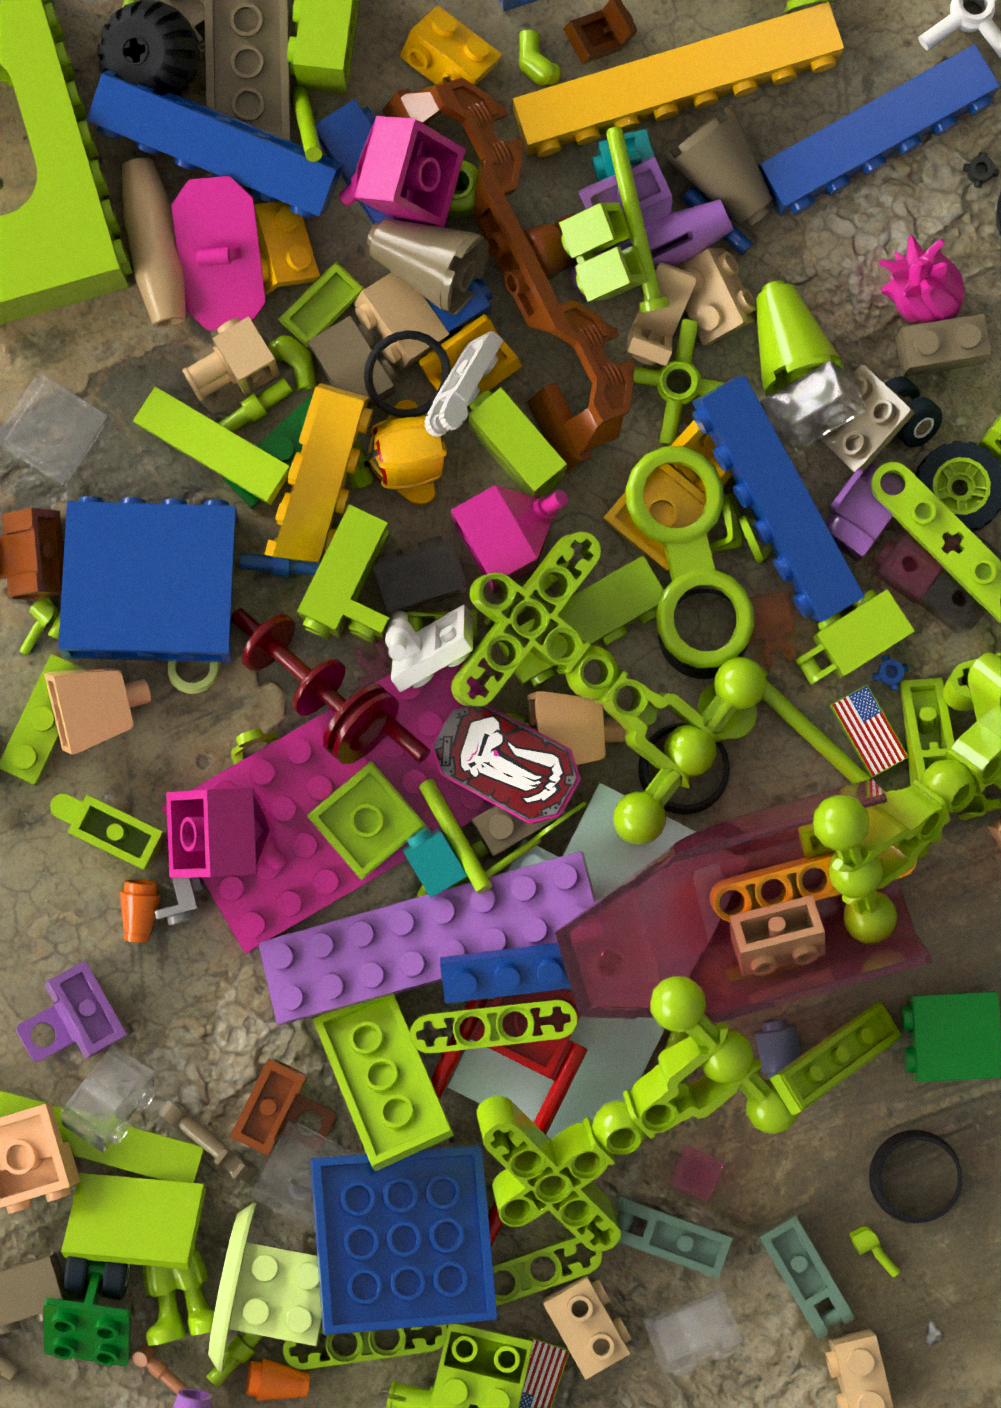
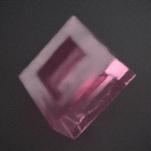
M685 1144L668 1184L708 1202L725 1162Z

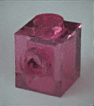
M903 536L897 544L889 540L876 557L875 561L881 566L874 575L915 604L922 598L944 567L932 555Z

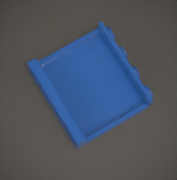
M94 496L80 497L78 502L67 501L58 645L62 656L69 659L232 663L231 622L236 523L239 522L236 506H229L227 501L217 499L206 500L204 505H189L187 501L176 498L164 499L162 504L146 503L144 499L135 497L122 498L120 503L104 502L102 498Z

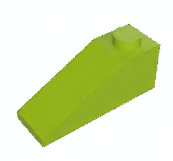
M942 677L900 681L910 785H912L911 783L915 779L921 782L924 772L931 764L939 760H947L946 751L952 748L955 743L948 705L943 698L944 685Z

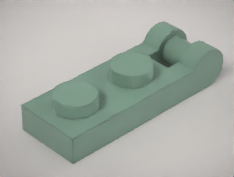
M623 1196L619 1197L616 1209L619 1210L617 1221L621 1231L619 1243L719 1279L733 1240L732 1236L649 1207ZM635 1216L647 1220L642 1236L630 1231Z
M795 1214L758 1235L818 1340L829 1335L828 1330L842 1322L846 1325L856 1319ZM829 1298L833 1307L819 1315L814 1305Z

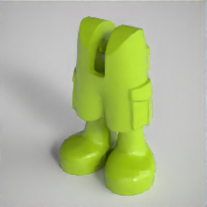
M196 1246L194 1247L190 1270L142 1265L146 1295L152 1298L157 1297L159 1310L157 1322L146 1332L148 1346L168 1343L187 1336L175 1294L177 1289H181L184 1292L190 1336L211 1332L215 1310L207 1303L201 1288L209 1280L204 1259L200 1251L196 1249Z

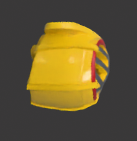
M403 400L393 407L413 409L417 408L418 405L414 401ZM389 415L387 420L380 421L372 426V435L366 460L373 470L376 479L384 488L396 490L411 504L428 505L436 494L434 481L442 477L444 457L447 454L446 444L442 441V436L432 437L428 431H425L424 421L428 415L405 418Z

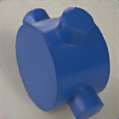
M889 654L881 657L883 663L880 664L877 672L873 673L872 676L874 681H880L884 685L891 686L892 691L900 688L898 682L902 680L904 673L908 672L909 668L906 663L901 664L899 661L891 659Z

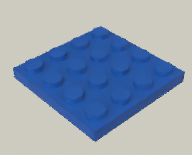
M482 1145L425 1149L376 1172L372 1168L367 1154L310 1159L323 1335L497 1320Z

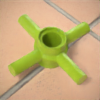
M682 319L675 360L668 362L667 366H663L660 371L635 366L634 383L657 387L659 395L667 402L659 443L671 445L677 439L683 405L693 401L697 395H704L724 383L701 378L697 368L691 364L699 323L697 321ZM674 372H683L690 378L691 386L686 392L677 394L668 388L667 378Z

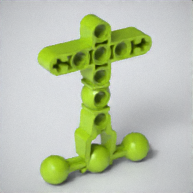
M580 531L565 535L558 540L523 587L509 576L496 572L479 576L473 581L470 587L472 604L495 624L454 676L451 691L457 702L464 706H483L494 699L529 651L549 665H557L556 671L559 674H565L567 683L574 693L585 699H593L597 704H603V708L626 730L624 737L626 744L656 768H660V771L644 792L635 791L625 795L617 803L613 812V824L618 835L632 845H645L653 842L662 834L666 824L664 806L678 787L690 788L689 778L703 775L712 767L717 755L716 742L726 740L721 730L735 711L753 708L763 699L767 689L766 674L757 662L747 657H735L727 660L718 668L714 679L716 696L702 715L676 694H657L642 683L627 679L628 673L625 670L618 669L616 659L608 650L600 646L591 645L587 640L582 641L577 631L557 616L597 564L601 555V547L595 536L588 532ZM581 543L583 547L580 553L584 558L573 560L567 568L560 566L559 564L568 563L574 555L575 551L570 546ZM548 574L555 575L560 582V591L555 597H550L543 589V581ZM489 581L496 582L502 591L501 598L495 605L487 602L483 594L484 586ZM523 607L530 609L535 617L534 625L529 631H524L517 623L518 612ZM556 634L562 635L568 644L567 651L561 658L555 656L550 648L551 640ZM497 641L503 642L509 650V657L503 665L496 664L491 657V648ZM591 660L596 662L600 668V677L594 684L589 683L583 674L585 665ZM485 670L496 674L495 677L493 675L483 676L477 686L482 691L480 695H468L470 686L466 683L467 680L480 678ZM623 687H627L633 695V702L627 710L621 709L617 703V694ZM666 708L686 724L677 727L668 735L663 753L649 742L645 735L648 729L647 726L656 722L657 712L660 709Z
M988 652L980 656L969 671L968 685L977 722L957 739L952 748L946 751L947 760L934 762L924 772L921 782L915 779L911 786L901 790L882 807L874 806L869 812L858 799L849 795L831 796L822 801L814 811V834L824 846L836 851L830 859L828 875L831 884L839 894H842V900L846 903L843 916L845 928L857 941L864 944L880 943L890 937L896 928L898 916L896 906L886 894L876 890L882 889L911 869L917 862L918 854L941 832L944 825L951 821L949 813H957L965 809L971 803L976 791L982 793L986 786L992 784L1001 789V658L994 653Z
M672 976L662 980L653 989L650 1011L658 1025L668 1031H685L689 1037L660 1052L658 1056L659 1064L641 1077L633 1085L632 1090L623 1092L625 1101L616 1100L604 1104L595 1113L593 1120L587 1116L583 1119L584 1122L575 1123L567 1127L551 1139L507 1097L492 1096L485 1099L478 1106L477 1119L484 1146L506 1168L495 1177L492 1183L501 1221L507 1226L521 1227L529 1224L549 1210L587 1248L592 1251L601 1252L613 1248L619 1242L621 1231L611 1200L592 1181L603 1174L609 1164L612 1166L616 1163L614 1155L630 1154L644 1142L646 1135L653 1139L656 1137L655 1133L665 1132L692 1116L698 1119L706 1118L736 1094L737 1089L747 1097L746 1115L756 1129L763 1133L777 1134L789 1130L797 1121L799 1113L792 1116L771 1080H765L759 1073L762 1061L754 1058L753 1047L747 1037L735 1029H728L727 1022L715 1025L704 1013L706 1008L705 994L698 983L688 977ZM699 1066L706 1075L692 1083L685 1080Z

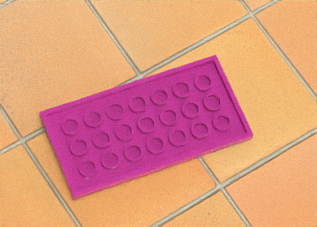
M466 661L455 667L447 665L435 672L432 679L418 688L411 686L402 692L392 682L391 674L374 683L380 684L398 700L399 711L395 720L430 749L429 756L421 763L386 734L379 744L363 758L351 764H342L323 747V736L329 722L335 715V712L330 709L190 790L253 788L260 797L272 825V838L276 841L275 847L287 858L286 864L277 871H274L262 859L257 875L201 877L244 953L259 946L261 941L275 937L407 860L402 849L409 845L408 842L361 880L307 817L312 810L370 761L376 765L426 824L425 827H429L431 832L439 828L444 837H446L419 789L420 784L424 781L434 779L460 828L472 822L473 818L495 806L441 776L431 747L451 710L464 706L453 697L451 684L454 676ZM476 679L467 680L466 683L470 686L468 695H480L482 691L477 687L478 681ZM166 804V805H164V806H162V807H160V808L162 809L163 813L165 814V816H166V818H167V804Z

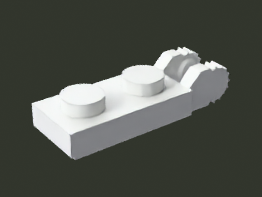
M490 331L467 343L439 390L424 421L425 431H428L432 437L442 436L449 429L451 431L455 430L466 420L468 416L467 406L474 401L480 392V388L477 385L482 377L489 373L498 361L496 353L504 340L494 331Z

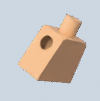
M113 667L44 673L63 751L71 755L82 752L130 730L134 724L130 708L151 702L150 690L145 679L124 683L121 670Z
M536 691L527 695L529 727L570 748L577 766L605 759V743L625 742L626 730L614 718H604L603 704H597L593 699L545 691Z

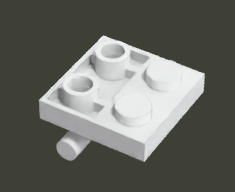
M465 604L417 632L409 624L408 615L405 612L396 611L393 613L391 621L386 627L385 642L389 648V655L393 659L391 680L400 692L411 686L413 688L423 686L432 679L434 673L447 665L455 667L469 657L470 652L473 651L474 617Z

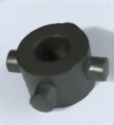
M979 152L978 157L974 158L970 164L964 163L962 168L963 172H967V176L974 183L975 188H982V185L991 176L998 177L999 169L994 168V163L987 157L986 152Z

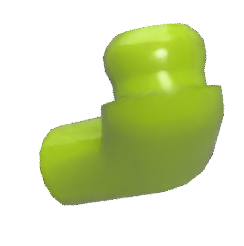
M535 30L519 32V68L521 72L537 85H556L561 78V69L556 63H551L550 60L539 53L540 33Z
M282 335L272 340L268 348L275 360L285 361L293 367L296 390L307 391L315 389L316 379L311 351L292 336Z

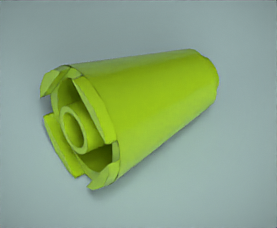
M781 280L764 285L755 301L761 380L765 397L770 399L771 394H775L776 400L779 402L799 400L821 392L819 384L829 378L832 385L839 381L844 374L842 359L796 287L792 284H785Z

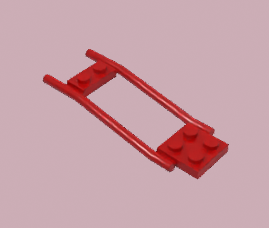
M561 989L496 997L492 1001L488 999L468 1001L464 1010L563 1000L571 1004L575 1009L578 1023L588 1001ZM558 1006L553 1007L552 1015L539 1017L540 1008H532L530 1010L535 1021L534 1036L543 1035L540 1027L542 1025H554L555 1032L564 1031V1024L571 1022L570 1014H563L561 1007ZM513 1011L508 1013L503 1020L504 1031L512 1037L522 1036L528 1028L527 1018L520 1012ZM470 1016L462 1021L460 1032L465 1040L468 1041L470 1038L476 1042L483 1037L485 1026L481 1019ZM572 1033L568 1037L555 1040L487 1047L554 1080L533 1122L545 1135H547L588 1049L569 1040ZM452 1034L448 1045H457L454 1034ZM463 1050L443 1052L431 1077L439 1100ZM496 1201L488 1214L491 1247L503 1224L499 1217Z

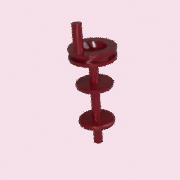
M242 608L234 611L232 622L250 637L242 654V664L250 671H259L277 661L301 683L293 697V709L300 716H308L317 712L325 704L335 712L323 736V747L339 762L351 764L363 758L379 744L386 734L419 763L429 756L430 749L395 720L399 711V702L380 684H371L364 687L346 700L337 692L346 674V667L340 660L329 659L320 663L314 669H310L287 647L295 632V623L287 614H279L260 625Z

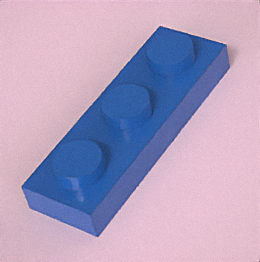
M568 942L440 957L445 1004L574 988Z

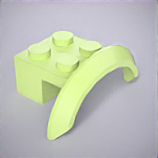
M255 1202L237 1213L216 1301L208 1356L217 1371L223 1373L227 1354L229 1330L318 1346L322 1315L317 1256L247 1243L257 1208V1203Z

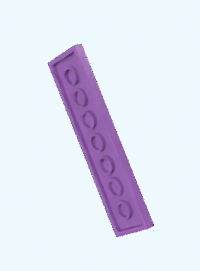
M580 851L491 876L489 880L492 888L482 894H477L470 882L445 889L430 898L429 894L261 941L259 950L277 1025L282 1026L442 981L440 957L568 942L569 945L605 936L584 853Z

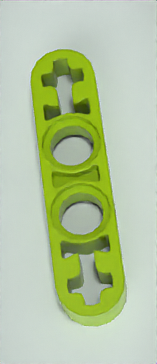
M563 1000L428 1014L414 1021L410 1028V1039L417 1050L431 1054L555 1040L568 1037L574 1031L577 1025V1014L571 1004ZM556 1006L561 1007L563 1014H570L571 1022L564 1024V1031L555 1032L554 1025H542L540 1027L543 1035H533L535 1021L530 1011L532 1008H540L539 1017L552 1015L553 1007ZM513 1011L524 1014L528 1021L526 1032L519 1037L508 1035L503 1028L505 1016ZM470 1016L481 1019L485 1026L483 1037L476 1042L465 1040L460 1032L462 1021ZM454 1018L453 1034L457 1045H448L449 1036L436 1038L434 1041L435 1046L432 1047L427 1046L426 1040L418 1039V1031L425 1028V1022L432 1021V1025L436 1029L448 1028L445 1019Z
M576 1236L493 1264V1274L505 1270L510 1272L515 1278V1286L511 1292L503 1295L495 1292L496 1306L594 1272L601 1264L602 1251H595V1254L590 1256L591 1264L583 1266L580 1260L567 1263L571 1270L567 1274H562L561 1261L555 1251L564 1248V1257L575 1254L577 1252L576 1245L582 1243ZM541 1256L549 1257L553 1260L556 1268L553 1276L543 1281L536 1279L530 1270L534 1259Z
M448 1324L434 1325L435 1327L441 1326L442 1332L435 1335L434 1342H427L424 1335L412 1336L414 1346H405L406 1330L405 1328L397 1329L400 1335L399 1342L390 1349H384L376 1343V1331L353 1333L357 1339V1347L355 1351L348 1355H342L334 1349L333 1338L336 1334L327 1335L325 1347L330 1358H321L322 1349L310 1351L307 1360H301L299 1353L291 1352V1347L296 1346L297 1343L285 1341L283 1355L291 1367L306 1370L433 1352L444 1345ZM321 1325L320 1334L323 1333L322 1325ZM412 1327L410 1331L419 1330L423 1327Z

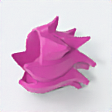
M909 235L906 258L895 251L896 260H879L878 264L889 269L892 273L890 275L891 280L881 288V293L888 296L896 304L899 314L908 323H929L953 319L959 313L965 297V286L962 274L941 253L940 249L945 243L943 239L935 242L924 252L915 237Z

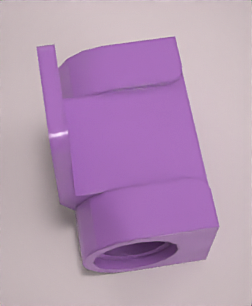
M870 463L864 471L858 467L829 506L831 514L825 521L838 548L857 562L863 558L893 517L872 494L871 480L875 471L879 468V466ZM889 473L884 475L880 481L882 490L889 495L900 494L905 487L904 483Z
M86 960L48 980L44 986L54 1005L20 1023L16 1028L21 1042L34 1062H40L74 1042L77 1043L84 1058L88 1059L127 1035ZM40 1023L50 1025L55 1032L53 1044L45 1048L35 1045L31 1039L33 1027Z

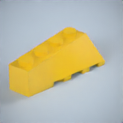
M323 383L315 386L299 438V443L303 444L301 453H296L288 474V484L292 485L290 493H285L275 517L277 524L281 525L280 531L273 541L268 540L265 555L316 563L323 559L336 532V529H333L337 513L344 514L348 504L350 490L344 489L348 473L355 474L359 465L362 450L355 448L359 433L366 434L371 422L373 410L367 408L369 397Z

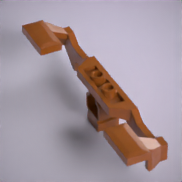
M464 78L446 83H438L413 92L409 88L397 91L382 109L385 117L413 118L427 125L443 112L463 125L480 159L473 217L484 239L489 243V254L495 259L504 277L506 289L513 295L529 327L552 333L574 347L592 383L588 408L574 417L556 382L544 386L527 401L545 439L567 463L565 474L573 472L593 457L590 449L619 437L623 417L630 411L635 369L632 359L617 364L610 361L605 355L604 344L619 336L617 329L603 321L600 315L575 300L560 304L548 281L557 276L561 271L578 264L576 258H571L563 247L561 240L563 233L559 222L576 214L574 212L563 216L554 225L546 223L523 231L506 196L512 194L518 188L524 143L521 138L506 142L500 140L495 135L493 122L506 118L509 113L504 106L494 101L491 95Z

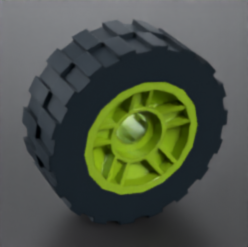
M953 441L948 445L945 443L938 446L936 450L931 451L917 467L915 475L974 533L988 525L1001 510V462L997 457L994 458L990 454V450L986 447L981 448L977 446V443L971 441L968 443ZM962 480L961 485L967 493L962 496L954 494L952 484Z

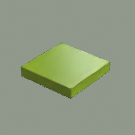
M372 761L307 815L361 880L407 842L406 839L426 826Z

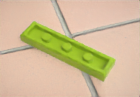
M157 387L153 388L133 419L137 426L269 505L272 504L288 479L291 468L289 465Z
M880 1000L871 1004L769 1079L793 1116L805 1110L903 1036Z

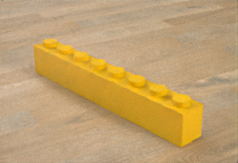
M826 2L513 98L512 111L527 156L537 153L538 157H546L559 152L561 146L575 141L577 145L592 143L601 137V133L607 132L608 128L619 126L623 133L639 127L640 121L655 117L656 121H664L679 114L680 109L694 105L695 109H703L714 105L719 101V97L734 93L735 97H742L751 94L758 89V85L773 81L774 85H781L794 80L797 77V73L810 69H812L813 73L827 71L836 66V61L840 60L844 46L830 4Z

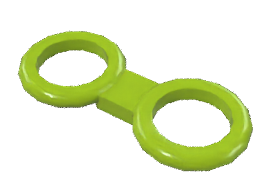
M683 446L661 447L643 456L632 468L626 485V505L635 526L648 538L663 543L672 580L662 592L656 609L657 631L665 648L680 662L696 668H718L727 660L738 657L747 647L754 629V609L745 588L732 576L715 570L707 533L718 522L724 505L723 483L715 466L701 453ZM664 464H681L691 468L701 478L706 489V504L702 515L693 524L685 528H670L658 523L649 514L644 503L643 489L648 476L655 468ZM696 586H710L721 590L731 600L736 611V627L733 636L723 647L715 651H700L688 646L680 638L674 625V611L678 600L687 590Z

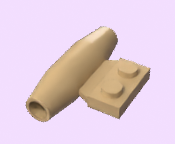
M151 158L132 159L122 164L121 171L123 220L135 280L153 326L160 328L175 326L186 320L184 274L177 254L171 203L154 160Z

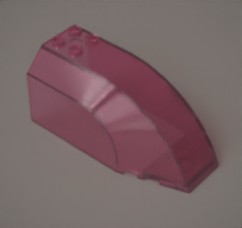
M868 779L739 816L697 831L673 844L626 881L556 930L555 935L579 1017L654 1018L650 1011L653 989L664 979L672 976H682L690 978L701 987L706 998L704 1013L712 1022H722L932 963L929 951L915 932L898 879L893 880L882 889L876 890L886 894L896 906L898 914L897 923L890 937L880 943L864 944L855 940L844 925L843 916L846 903L842 900V894L817 900L815 904L825 931V955L819 956L809 964L798 965L793 963L777 967L775 971L761 976L754 974L742 976L731 940L730 922L722 920L710 904L709 894L712 887L723 879L804 858L798 827L813 823L814 811L825 799L834 795H849L858 799L864 808L887 802L884 791L873 779ZM811 868L804 873L802 882L805 888H815L822 882L823 873L821 869ZM777 879L766 881L761 888L762 898L770 900L778 897L782 890L781 881ZM735 890L725 892L720 898L721 909L728 911L737 908L741 901L740 892Z

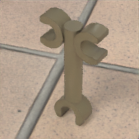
M169 1099L158 1112L163 1118L181 1129L215 1158L214 1163L227 1170L234 1180L240 1181L242 1179L246 1183H250L258 1173V1167L246 1161L237 1150L232 1151L195 1120L178 1102H173Z

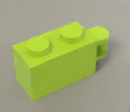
M871 589L864 594V598L853 603L856 609L842 617L838 612L817 624L821 631L812 638L817 647L795 660L811 685L833 671L839 680L915 632L888 589L878 595L874 589ZM820 652L830 665L824 670H821L814 659V656Z
M58 794L50 803L52 814L71 824L67 833L146 871L151 870L168 833L87 794L83 801L68 794Z

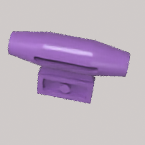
M654 155L643 160L641 163L631 166L655 269L659 262L674 267L684 263L734 230L720 199L671 213L672 194ZM616 174L578 191L586 210L599 203L620 202L624 213ZM631 239L622 242L594 256L596 257L615 247H621V250H624L632 246ZM574 266L569 270L570 276L582 301L587 300L586 296L581 293L577 286V272Z

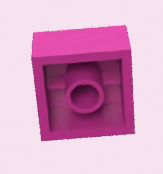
M376 116L358 161L356 173L351 177L352 182L338 196L342 203L348 207L355 201L360 200L393 219L445 227L466 149L417 119Z
M494 485L451 509L452 522L482 575L494 572L503 573L516 581L537 569L552 521L557 516V511L568 503V497L564 491L556 490L548 497L541 496L536 498ZM487 582L492 593L501 589L496 582Z
M253 788L207 789L166 793L170 878L257 875L262 859L274 871L281 869L286 864L287 858L275 847L276 841L272 838V825L266 809Z

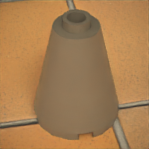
M730 105L724 109L728 116L721 121L715 115L679 143L678 148L681 152L677 156L670 150L664 157L669 164L712 201L720 199L726 213L737 223L740 224L747 220L750 225H753L771 211L767 204L773 198L736 111Z
M385 218L381 223H375L367 237V245L370 247L371 257L442 311L452 315L461 312L472 299L475 292L468 288L474 277L481 280L489 252L488 241L483 239L484 237L478 233L392 218Z

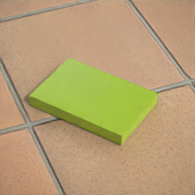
M87 1173L79 1174L81 1182L76 1187L61 1250L64 1258L72 1256L92 1261L190 1270L206 1194L204 1184Z

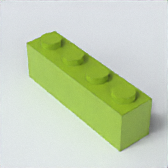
M643 555L571 596L557 616L575 629L582 641L587 640L591 645H595L604 640L608 646L626 636L628 631L625 627L640 619L641 623L645 625L656 619V609L664 589ZM535 618L519 627L524 631H529L534 625ZM556 634L551 640L550 648L555 656L561 658L565 655L568 644L562 635ZM498 641L497 644L506 659H508V647L503 642ZM529 651L514 673L522 686L531 682L535 688L556 676L553 669L557 665H549Z

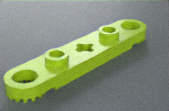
M888 462L881 465L875 471L871 480L873 496L996 621L1001 623V560L909 468L898 462ZM888 473L898 474L903 478L904 490L897 495L885 493L880 485L884 475ZM945 534L950 538L956 535L960 536L962 541L959 547L962 552L958 554L952 550L948 554L942 550L945 544L942 536Z

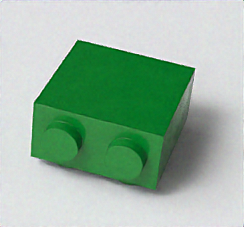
M998 992L907 995V1005H901V1024L903 1030H909L910 1047L904 1048L903 1060L905 1072L912 1073L913 1081L933 1082L1001 1078V1027Z

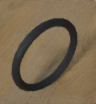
M409 330L395 332L382 339L370 352L364 370L365 388L373 403L386 414L401 418L421 416L429 411L435 397L450 374V360L444 348L430 335ZM405 339L418 340L433 348L441 361L443 372L440 387L434 397L426 404L413 409H398L384 402L376 392L372 377L373 367L381 352L390 344Z

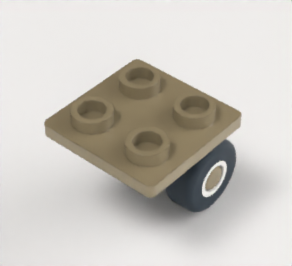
M860 365L814 417L808 427L855 472L858 467L864 471L894 436L909 447H917L928 442L939 430L943 414L941 409L931 399L919 397L920 391L918 387L908 378L898 376L884 383L868 367Z

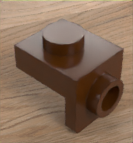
M610 0L602 10L571 20L563 28L582 65L621 51L637 33L633 18L621 0Z

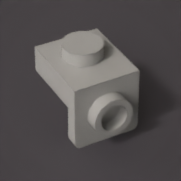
M201 877L172 878L178 905L154 911L156 919L167 918L168 925L192 920L191 911L201 909L197 894L198 891L203 890Z

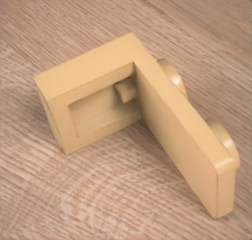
M659 262L655 269L661 297L668 296L670 306L641 313L639 307L628 333L627 352L632 353V356L643 364L655 365V363L667 366L672 354V337L695 286L696 275Z

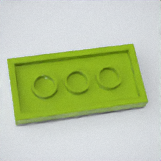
M395 994L328 1012L313 1018L341 1092L375 1172L454 1136L420 1052L411 1042L410 1029Z

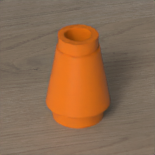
M127 879L124 881V889L119 890L124 940L138 943L149 942L155 920L154 911L158 909L162 893L158 892V882Z
M261 1358L260 1362L250 1361L246 1380V1396H254L256 1401L298 1397L307 1398L310 1372L265 1358Z

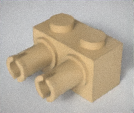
M249 316L243 320L236 317L221 325L217 329L219 334L213 337L216 345L213 347L215 352L190 367L182 369L199 401L230 382L233 385L237 383L246 397L281 376L275 358Z

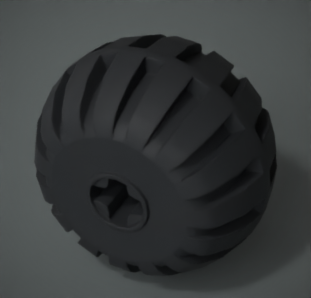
M140 0L125 5L109 17L108 24H104L100 33V37H102L101 44H97V56L100 57L98 65L101 73L112 70L117 73V78L137 86L138 83L154 89L153 92L161 96L169 91L180 96L188 89V84L193 82L196 76L197 62L200 63V50L197 47L199 41L195 30L191 27V23L179 10L161 1Z

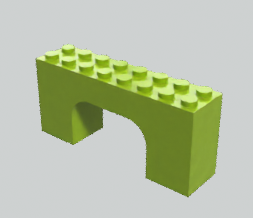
M0 0V81L8 84L15 90L37 166V181L30 198L17 210L0 216V325L129 288L126 275L133 273L132 265L122 240L115 239V236L122 234L110 200H104L105 196L110 195L104 171L101 170L98 159L92 160V158L99 156L87 121H81V119L88 117L85 104L75 80L69 81L76 79V73L71 57L67 54L63 42L65 36L58 15L56 16L52 4L54 0Z

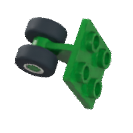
M68 1256L64 1275L65 1290L80 1294L87 1291L84 1303L55 1298L45 1299L43 1306L45 1354L54 1355L64 1360L74 1358L93 1361L103 1366H128L130 1359L131 1312L126 1309L98 1305L101 1284L104 1297L118 1300L124 1298L132 1264L92 1261L85 1258Z

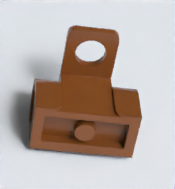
M27 508L3 514V535L0 536V579H7L8 598L13 600H29L61 595L64 557L60 511Z
M268 1058L230 1137L267 1156L271 1154L280 1135L279 1132L313 1149H320L336 1119V1113L332 1109L300 1094L308 1078L306 1074L276 1059ZM311 1110L320 1115L322 1127L318 1133L306 1135L300 1131L297 1122L301 1113Z

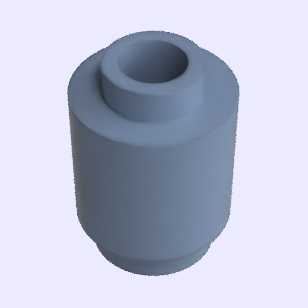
M786 1018L761 1022L762 1029L755 1032L759 1059L762 1061V1073H767L768 1080L802 1055L796 1024H787Z

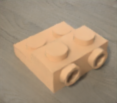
M49 1102L1 1117L0 1208L6 1206L7 1212L10 1214L32 1207L31 1199L45 1195L47 1202L72 1195L70 1187L81 1181L69 1141L63 1143L52 1103Z

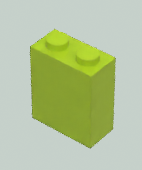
M501 387L493 394L486 390L470 404L472 411L468 414L469 430L524 494L540 498L565 478L567 463Z

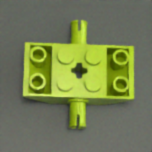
M462 1323L449 1324L434 1387L431 1386L430 1390L392 1380L389 1390L390 1396L387 1399L386 1407L469 1408L470 1405H476L478 1408H519L534 1341Z

